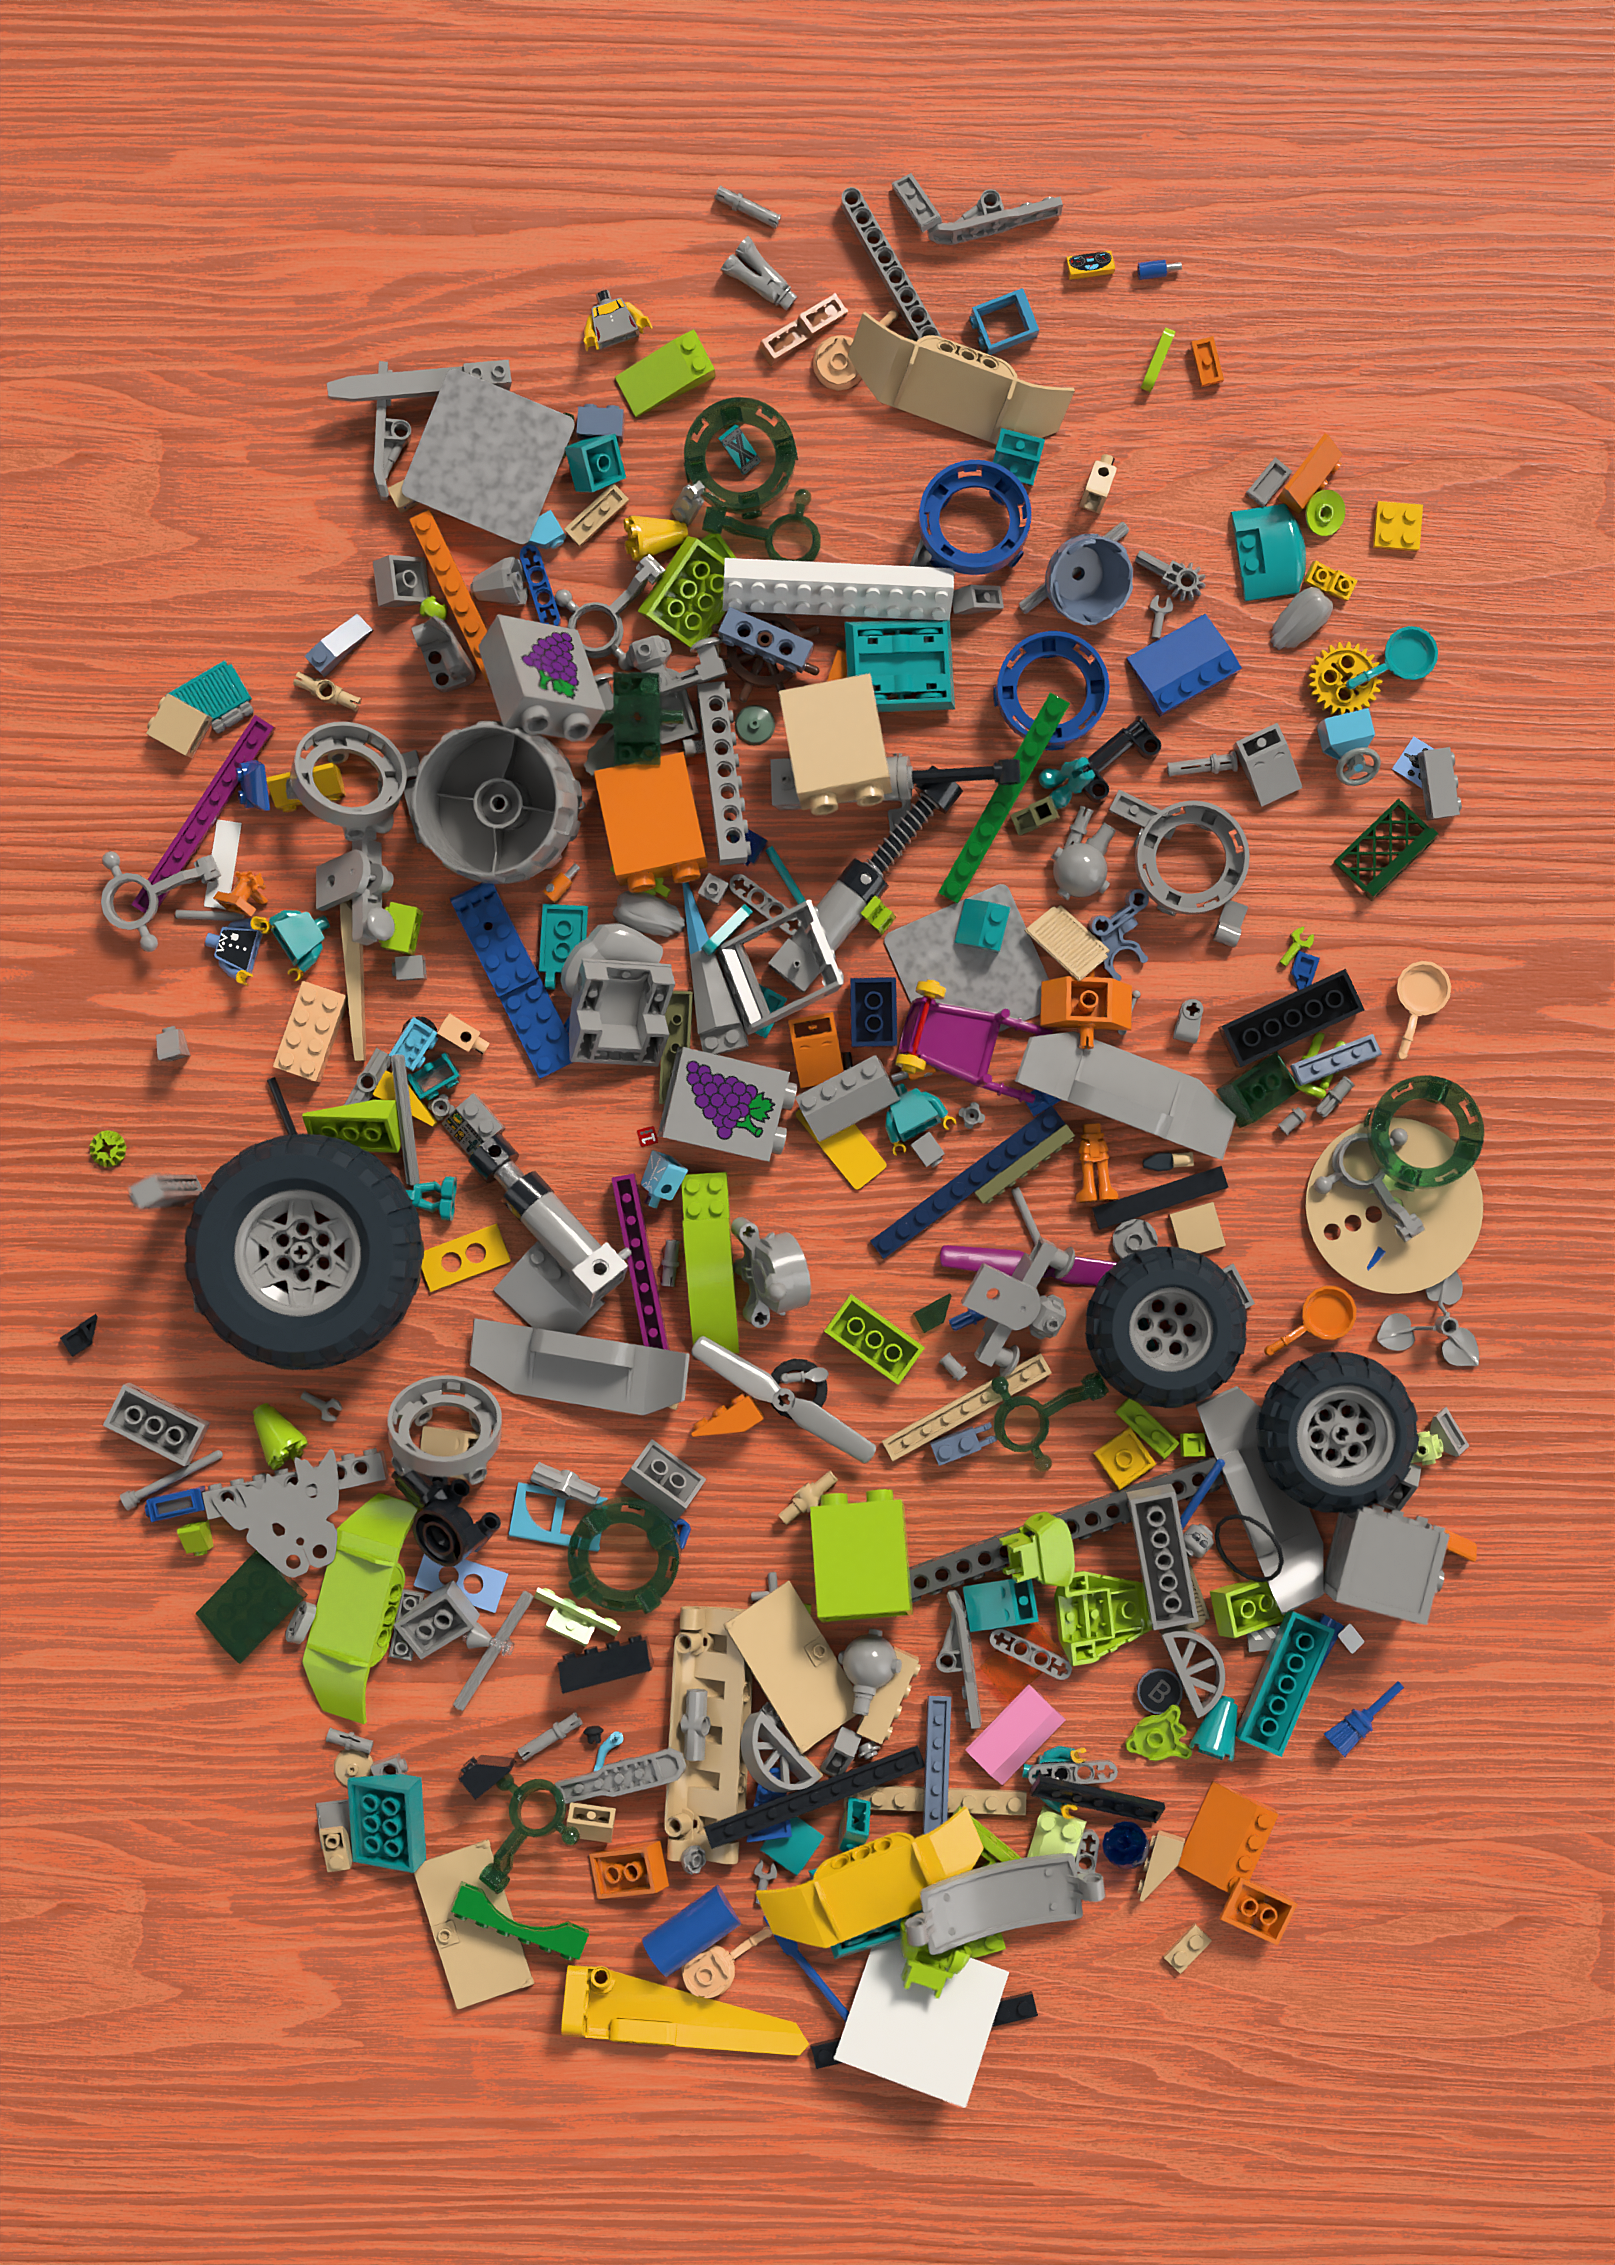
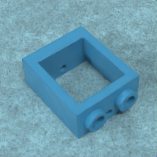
M1023 288L972 307L971 316H969L973 330L977 329L980 336L977 337L980 349L985 350L988 355L1038 337L1039 328ZM1015 303L1026 332L991 345L981 316Z

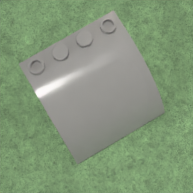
M583 958L576 978L571 1004L569 1026L570 1061L659 1066L669 1037L665 1013L675 987L671 964Z

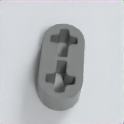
M306 1601L299 1603L286 1630L285 1637L288 1642L301 1644L304 1641L316 1615L315 1604Z

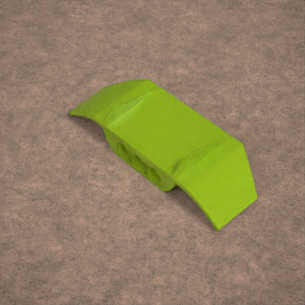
M378 1493L336 1529L337 1547L335 1558L326 1568L316 1606V1615L312 1622L302 1661L308 1680L322 1710L361 1724L367 1722L365 1693L370 1667L376 1665L388 1649L405 1584L404 1569L397 1562L406 1535L413 1524L415 1516L421 1510V1508L415 1507L411 1502Z

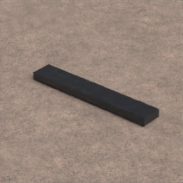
M1219 1166L1093 1207L1092 1211L1100 1230L1228 1188L1223 1168Z
M1041 1775L1037 1777L1030 1789V1794L1033 1797L1157 1823L1165 1810L1164 1802Z

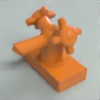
M236 871L237 882L231 893L218 891L213 897L215 901L229 912L250 917L256 911L247 902L250 897L259 904H266L268 901L267 898L257 891L258 888L266 889L261 877L262 874L257 873L254 876L252 871L247 873Z

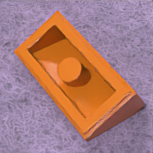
M1445 1529V1533L1450 1534L1446 1550L1475 1562L1477 1559V1545Z

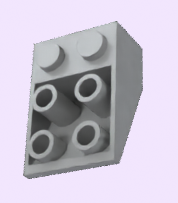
M1278 723L1235 742L1232 746L1261 807L1303 788L1288 744Z

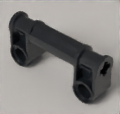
M1139 715L1135 717V721L1127 728H1122L1087 758L1090 764L1084 767L1082 771L1085 773L1093 770L1095 777L1082 791L1092 802L1101 803L1105 801L1109 793V785L1100 776V773L1130 747L1134 746L1145 759H1153L1159 754L1161 741ZM1151 742L1155 744L1156 751L1148 752L1145 750L1144 745ZM1100 786L1104 789L1105 794L1099 797L1095 796L1092 789Z

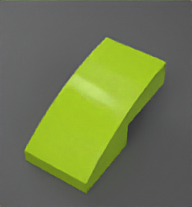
M876 896L872 898L861 912V915L881 935L896 919L893 912Z

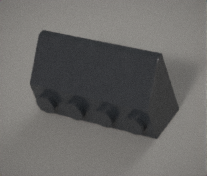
M641 1635L629 1637L627 1642L620 1643L619 1640L607 1643L606 1647L601 1649L593 1646L584 1649V1653L578 1655L575 1652L562 1655V1659L558 1661L562 1694L651 1671L654 1660L648 1637L642 1638Z

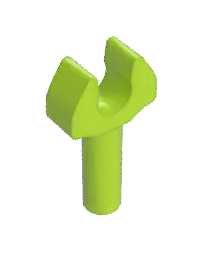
M1304 927L1294 930L1290 935L1293 938V944L1279 962L1287 967L1300 948L1305 947L1308 949L1311 947L1314 941V934L1309 935L1306 941H1302L1300 934L1303 932Z

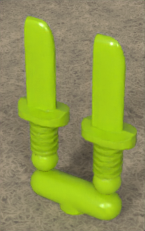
M1319 1032L1314 1036L1307 1056L1303 1055L1302 1060L1318 1054L1325 1034ZM1339 1041L1336 1043L1334 1048L1342 1046L1346 1043L1343 1041ZM1334 1074L1322 1078L1321 1088L1310 1083L1299 1087L1296 1082L1295 1086L1307 1095L1323 1099L1326 1097L1324 1089L1329 1087Z

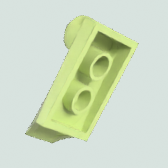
M1043 1806L1037 1819V1826L1027 1858L1071 1853L1076 1858L1087 1821L1076 1817L1066 1819L1062 1813Z

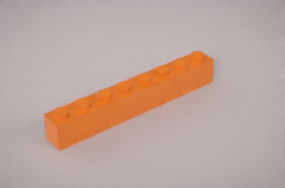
M429 509L409 520L488 686L491 687L478 648L488 630Z

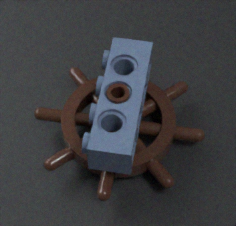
M729 607L722 624H713L711 630L719 634L721 641L727 645L728 659L724 660L726 669L732 668L737 677L745 682L739 695L740 702L744 703L748 700L753 687H776L780 697L779 691L786 690L784 683L788 682L797 672L803 673L805 671L812 675H818L820 672L818 667L807 663L813 651V642L806 639L820 633L821 629L818 626L800 631L786 614L746 612L745 614ZM745 630H748L750 632V635L744 636L742 635V633ZM736 646L742 647L744 653L737 655ZM788 647L792 652L791 654H786L780 650ZM756 658L750 672L741 665V663ZM764 662H766L771 676H759ZM776 663L784 666V670L780 673Z

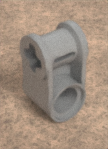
M1189 999L1182 1003L1173 1039L1196 1044L1203 1014V1006L1200 1001ZM1193 1003L1197 1013H1192L1191 1016L1190 1011L1186 1010V1008Z

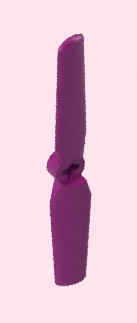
M944 1245L940 1251V1263L944 1267L977 1272L982 1263H985L1012 1276L1024 1252L1020 1250ZM1075 1256L1074 1265L1065 1277L1056 1278L1055 1268L1050 1266V1269L1045 1271L1042 1278L1051 1276L1066 1284L1097 1286L1101 1277L1117 1263Z

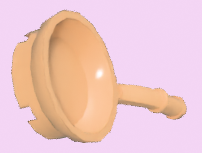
M896 310L889 311L879 323L888 327L894 320H897L898 312ZM843 335L832 336L824 340L816 349L813 358L814 373L819 382L827 388L837 391L846 390L855 386L861 380V376L848 357L853 338Z
M1420 961L1412 963L1402 971L1398 978L1397 993L1399 1000L1411 1013L1405 1034L1402 1037L1403 1040L1399 1052H1397V1058L1400 1061L1408 1057L1407 1054L1411 1042H1413L1412 1038L1418 1016L1438 1012L1446 1005L1450 998L1451 983L1449 976L1442 967L1433 962Z
M769 1926L764 1927L755 1935H751L749 1939L741 1943L730 1953L724 1948L713 1944L682 1966V1977L687 1989L692 1994L704 1998H712L723 1994L731 1986L735 1977L734 1959L751 1947L756 1946L757 1943L765 1938L772 1935L771 1928Z

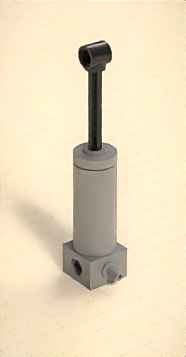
M909 756L886 757L892 793L884 794L883 801L911 799L914 784L995 780V783L999 785L1020 784V760L1002 759L997 760L994 766L913 770ZM791 758L771 759L772 805L780 811L801 809ZM856 800L847 801V802H842V803H852V802H856Z

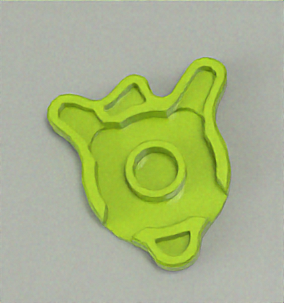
M1171 1705L1162 1714L1151 1715L1140 1720L1132 1734L1125 1741L1126 1749L1131 1753L1143 1755L1152 1761L1163 1760L1170 1756L1189 1759L1192 1755V1750L1188 1745L1179 1741L1181 1737L1187 1734L1186 1728L1179 1723L1180 1708L1176 1705Z

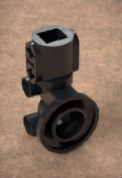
M415 1470L403 1476H400L396 1471L391 1475L395 1480V1485L415 1507L422 1509L413 1520V1534L423 1553L441 1566H456L472 1552L480 1551L501 1526V1520L495 1513H485L474 1524L469 1513L463 1508L458 1507L470 1493L469 1485L462 1479H455L450 1483L447 1477L426 1475Z

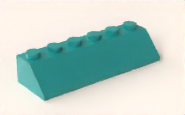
M1294 1610L1285 1614L1236 1730V1736L1240 1740L1282 1757L1335 1629Z

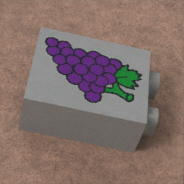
M499 614L496 616L478 648L503 727L509 729L522 728L529 734L562 737L569 741H585L605 712V708L578 630Z
M678 1047L657 1136L769 1162L771 1153L781 1155L787 1129L779 1127L778 1122L781 1109H792L796 1097L797 1084L788 1082L790 1072L690 1048Z

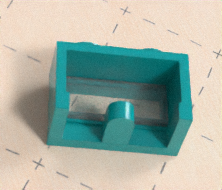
M448 1053L442 1054V1057L434 1062L425 1064L422 1069L414 1074L407 1075L418 1097L422 1100L426 1098L427 1101L439 1095L438 1090L446 1086L447 1089H450L459 1083L457 1079L462 1077Z

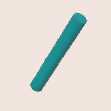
M771 846L766 849L767 855L797 904L805 902L804 896L774 847Z

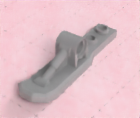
M988 189L981 194L977 204L961 215L958 220L953 223H939L928 229L927 235L929 240L937 244L954 245L1005 232L1017 226L1060 216L1063 203L1061 196L1056 198L1047 197L1040 202H1027L1020 207L1004 210L999 193L996 190ZM992 202L995 205L987 206L985 203Z
M379 361L378 374L392 373V370H388V362ZM391 399L377 400L374 482L380 500L383 501L389 499L386 484L388 474L402 448L411 440V426L408 422L399 419H386V406H391ZM402 429L407 434L404 437H399L395 432Z
M955 1589L949 1590L947 1598L952 1608V1617L945 1635L943 1647L936 1659V1665L940 1671L946 1673L963 1671L965 1686H962L963 1699L968 1701V1708H965L966 1721L971 1722V1729L980 1728L982 1719L967 1611ZM948 1655L953 1659V1663L945 1665L941 1657Z
M667 1748L654 1753L606 1764L598 1771L558 1780L555 1785L562 1805L600 1795L615 1797L676 1781L683 1774L686 1764L681 1752Z

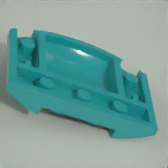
M1286 504L1231 512L1244 602L1298 594L1301 589L1299 587L1305 576L1306 549L1300 526L1294 515L1288 510Z

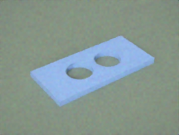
M424 1554L413 1586L431 1592L444 1586L445 1584L439 1579V1572L444 1566L433 1562ZM467 1559L453 1566L459 1574L456 1584L472 1605L496 1613L508 1573ZM470 1574H477L483 1580V1588L476 1594L469 1593L464 1588V1579Z

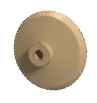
M343 1750L338 1754L334 1762L335 1777L342 1785L348 1787L347 1779L350 1777L373 1776L370 1768L373 1759L370 1755L357 1750Z

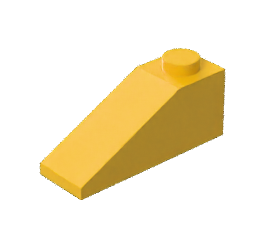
M385 1070L373 1095L382 1100H396L393 1071ZM408 1082L412 1116L436 1127L438 1122Z

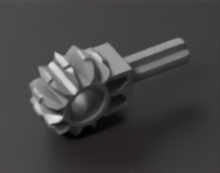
M1141 550L1135 558L1137 564L1162 576L1163 578L1160 583L1166 585L1168 590L1175 589L1172 596L1176 597L1179 593L1181 595L1180 601L1182 602L1185 596L1188 597L1189 601H1193L1194 595L1198 597L1201 595L1199 589H1204L1206 586L1205 583L1200 582L1205 579V575H1198L1201 570L1200 567L1192 570L1193 563H1189L1188 567L1185 568L1183 563L1179 564L1172 560L1170 565ZM1184 577L1189 578L1192 581V585L1189 587L1183 586L1181 579Z

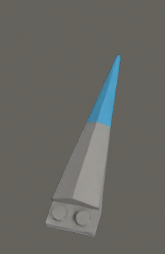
M682 883L697 1029L703 1052L718 1055L748 1047L749 1043L745 1027L716 954L714 952L711 956H708L701 949L708 941L709 936L689 883Z

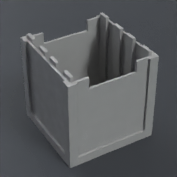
M1372 1504V1508L1363 1507L1362 1511L1357 1509V1512L1339 1513L1323 1573L1324 1592L1339 1603L1427 1625L1450 1534L1445 1533V1528L1433 1525L1432 1529V1524L1427 1523L1428 1518L1416 1516L1415 1520L1403 1517L1404 1512L1392 1509V1513L1384 1512V1507Z

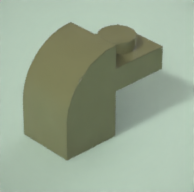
M1051 796L1028 805L1029 807L1010 815L1019 836L1060 819Z

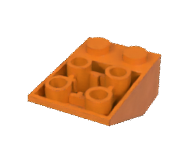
M833 1012L788 1020L800 1088L819 1085L844 1072Z
M742 1392L732 1399V1404L727 1408L725 1405H722L713 1411V1417L706 1420L704 1417L693 1424L694 1429L691 1435L695 1437L745 1432L763 1420L764 1414L753 1397L749 1394L744 1395Z

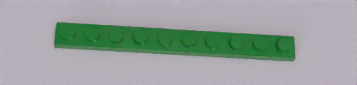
M1051 692L1049 693L1013 758L1020 760L1021 783L997 786L938 892L956 903L960 901L1070 705L1068 701Z

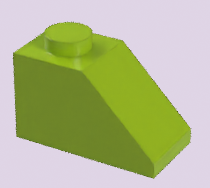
M209 1520L189 1523L177 1529V1534L186 1554L194 1553V1556L208 1554L207 1550L214 1547Z

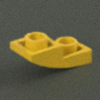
M1318 561L1312 562L1304 579V582L1310 586L1319 588L1321 591L1345 601L1349 600L1358 581L1340 570L1335 571Z

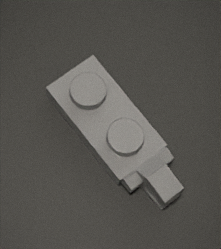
M697 481L693 486L688 484L684 487L671 509L675 519L681 523L685 522L686 526L693 522L704 503L700 495L705 487L700 481Z

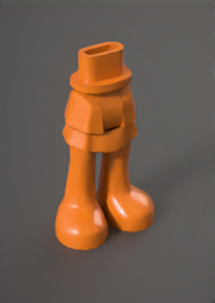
M1100 1123L1082 1125L1083 1135H1080L1083 1139L1081 1140L1078 1152L1080 1153L1079 1161H1081L1083 1173V1188L1076 1194V1203L1097 1201L1093 1163H1097L1098 1201L1118 1200V1192L1111 1187L1109 1179V1156L1107 1154L1109 1150L1103 1138L1104 1133H1101Z

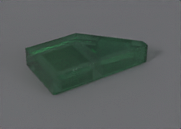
M950 1293L913 1313L924 1333L944 1323L952 1297Z

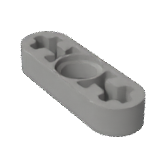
M1084 1829L1075 1858L1076 1869L1080 1873H1095L1099 1838L1092 1829ZM1088 1835H1091L1092 1839L1095 1840L1090 1842V1852L1086 1851V1843L1083 1841V1838L1086 1839ZM1083 1857H1089L1092 1860L1091 1866L1087 1869L1079 1866V1861Z

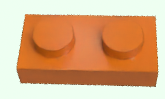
M1214 336L1191 341L1190 345L1200 386L1205 387L1222 383L1224 377Z

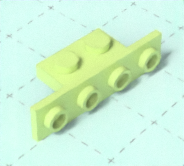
M538 1588L534 1598L554 1607L545 1628L585 1647L595 1627L616 1637L620 1626L613 1619L607 1617L603 1619L597 1616L596 1612L592 1609H582L576 1606V1603L571 1599H562L555 1596V1593L550 1589Z

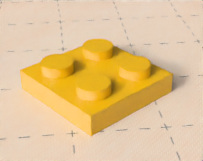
M1378 501L1376 503L1373 548L1418 552L1420 550L1423 505Z

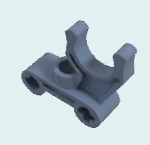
M1141 889L1130 890L1125 896L1126 906L1111 917L1094 916L1088 923L1089 931L1099 936L1100 942L1110 950L1109 953H1106L1108 958L1102 962L1103 968L1109 973L1111 978L1118 981L1122 977L1115 971L1113 959L1119 951L1123 949L1132 950L1137 955L1140 963L1148 961V957L1143 953L1137 942L1123 939L1125 933L1138 925L1134 915L1148 905L1149 896ZM1136 893L1141 896L1139 899L1140 904L1137 906L1133 903L1135 899L1133 895ZM1097 921L1104 922L1105 927L1103 930H1096L1095 924Z

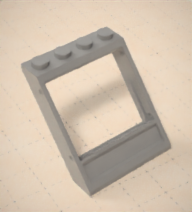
M807 900L721 944L716 951L747 1035L838 991L844 984L843 973L841 969L837 968L835 963L834 950L829 948L826 930L824 927H821L818 920V910L812 905L811 900ZM797 917L799 923L803 926L824 979L822 980L824 988L770 1013L743 944Z

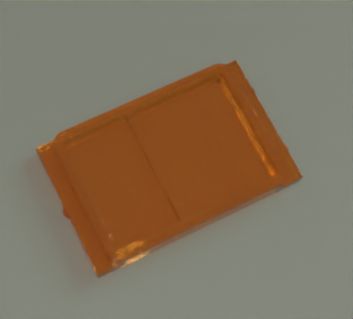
M1037 1622L1028 1623L1016 1633V1635L1061 1657L1064 1655L1058 1644L1043 1630V1627ZM1012 1637L1010 1641L1006 1642L1008 1646L1005 1649H1010V1644L1015 1638ZM1018 1642L1014 1646V1652L1018 1655L1024 1654L1027 1650L1026 1644ZM1000 1650L994 1652L979 1666L1009 1702L1043 1673ZM1042 1652L1037 1653L1034 1657L1035 1663L1038 1665L1045 1664L1047 1655ZM1052 1657L1051 1664L1049 1665V1667L1054 1664L1053 1661L1056 1658Z

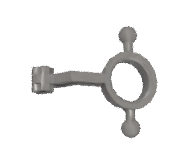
M650 554L640 561L636 567L639 572L634 576L628 588L610 606L593 602L578 607L572 601L573 597L570 591L561 589L555 594L557 605L567 607L573 613L568 623V628L576 629V624L580 617L590 611L604 612L613 620L615 632L609 643L598 648L587 647L583 644L587 657L597 659L607 657L613 653L619 659L618 664L621 669L629 671L634 668L628 664L626 653L618 647L622 642L624 633L622 619L619 614L642 593L648 581L653 585L666 572Z
M112 851L107 852L103 855L102 863L107 869L111 870L114 878L107 883L102 892L101 906L103 914L110 923L118 928L127 930L138 929L141 936L140 947L146 952H152L157 948L158 940L149 933L146 924L153 919L158 910V896L180 885L194 883L199 880L204 884L215 881L221 877L220 871L213 856L208 855L194 862L195 868L178 872L152 885L149 880L141 875L132 873L122 874L119 867V855ZM137 882L148 893L149 907L145 915L139 920L127 922L121 919L114 910V895L123 884Z
M1396 1128L1391 1132L1390 1138L1382 1143L1376 1137L1367 1133H1355L1342 1139L1337 1144L1332 1155V1167L1335 1173L1328 1177H1318L1314 1182L1315 1190L1320 1194H1327L1331 1190L1332 1185L1339 1180L1344 1185L1353 1189H1368L1371 1187L1389 1216L1398 1222L1394 1227L1404 1242L1425 1230L1420 1218L1415 1213L1409 1215L1406 1209L1394 1200L1382 1181L1389 1168V1156L1386 1150L1394 1145H1404L1408 1139L1407 1132L1404 1129ZM1365 1141L1372 1144L1378 1150L1380 1168L1372 1179L1359 1181L1352 1178L1345 1171L1343 1155L1351 1143Z

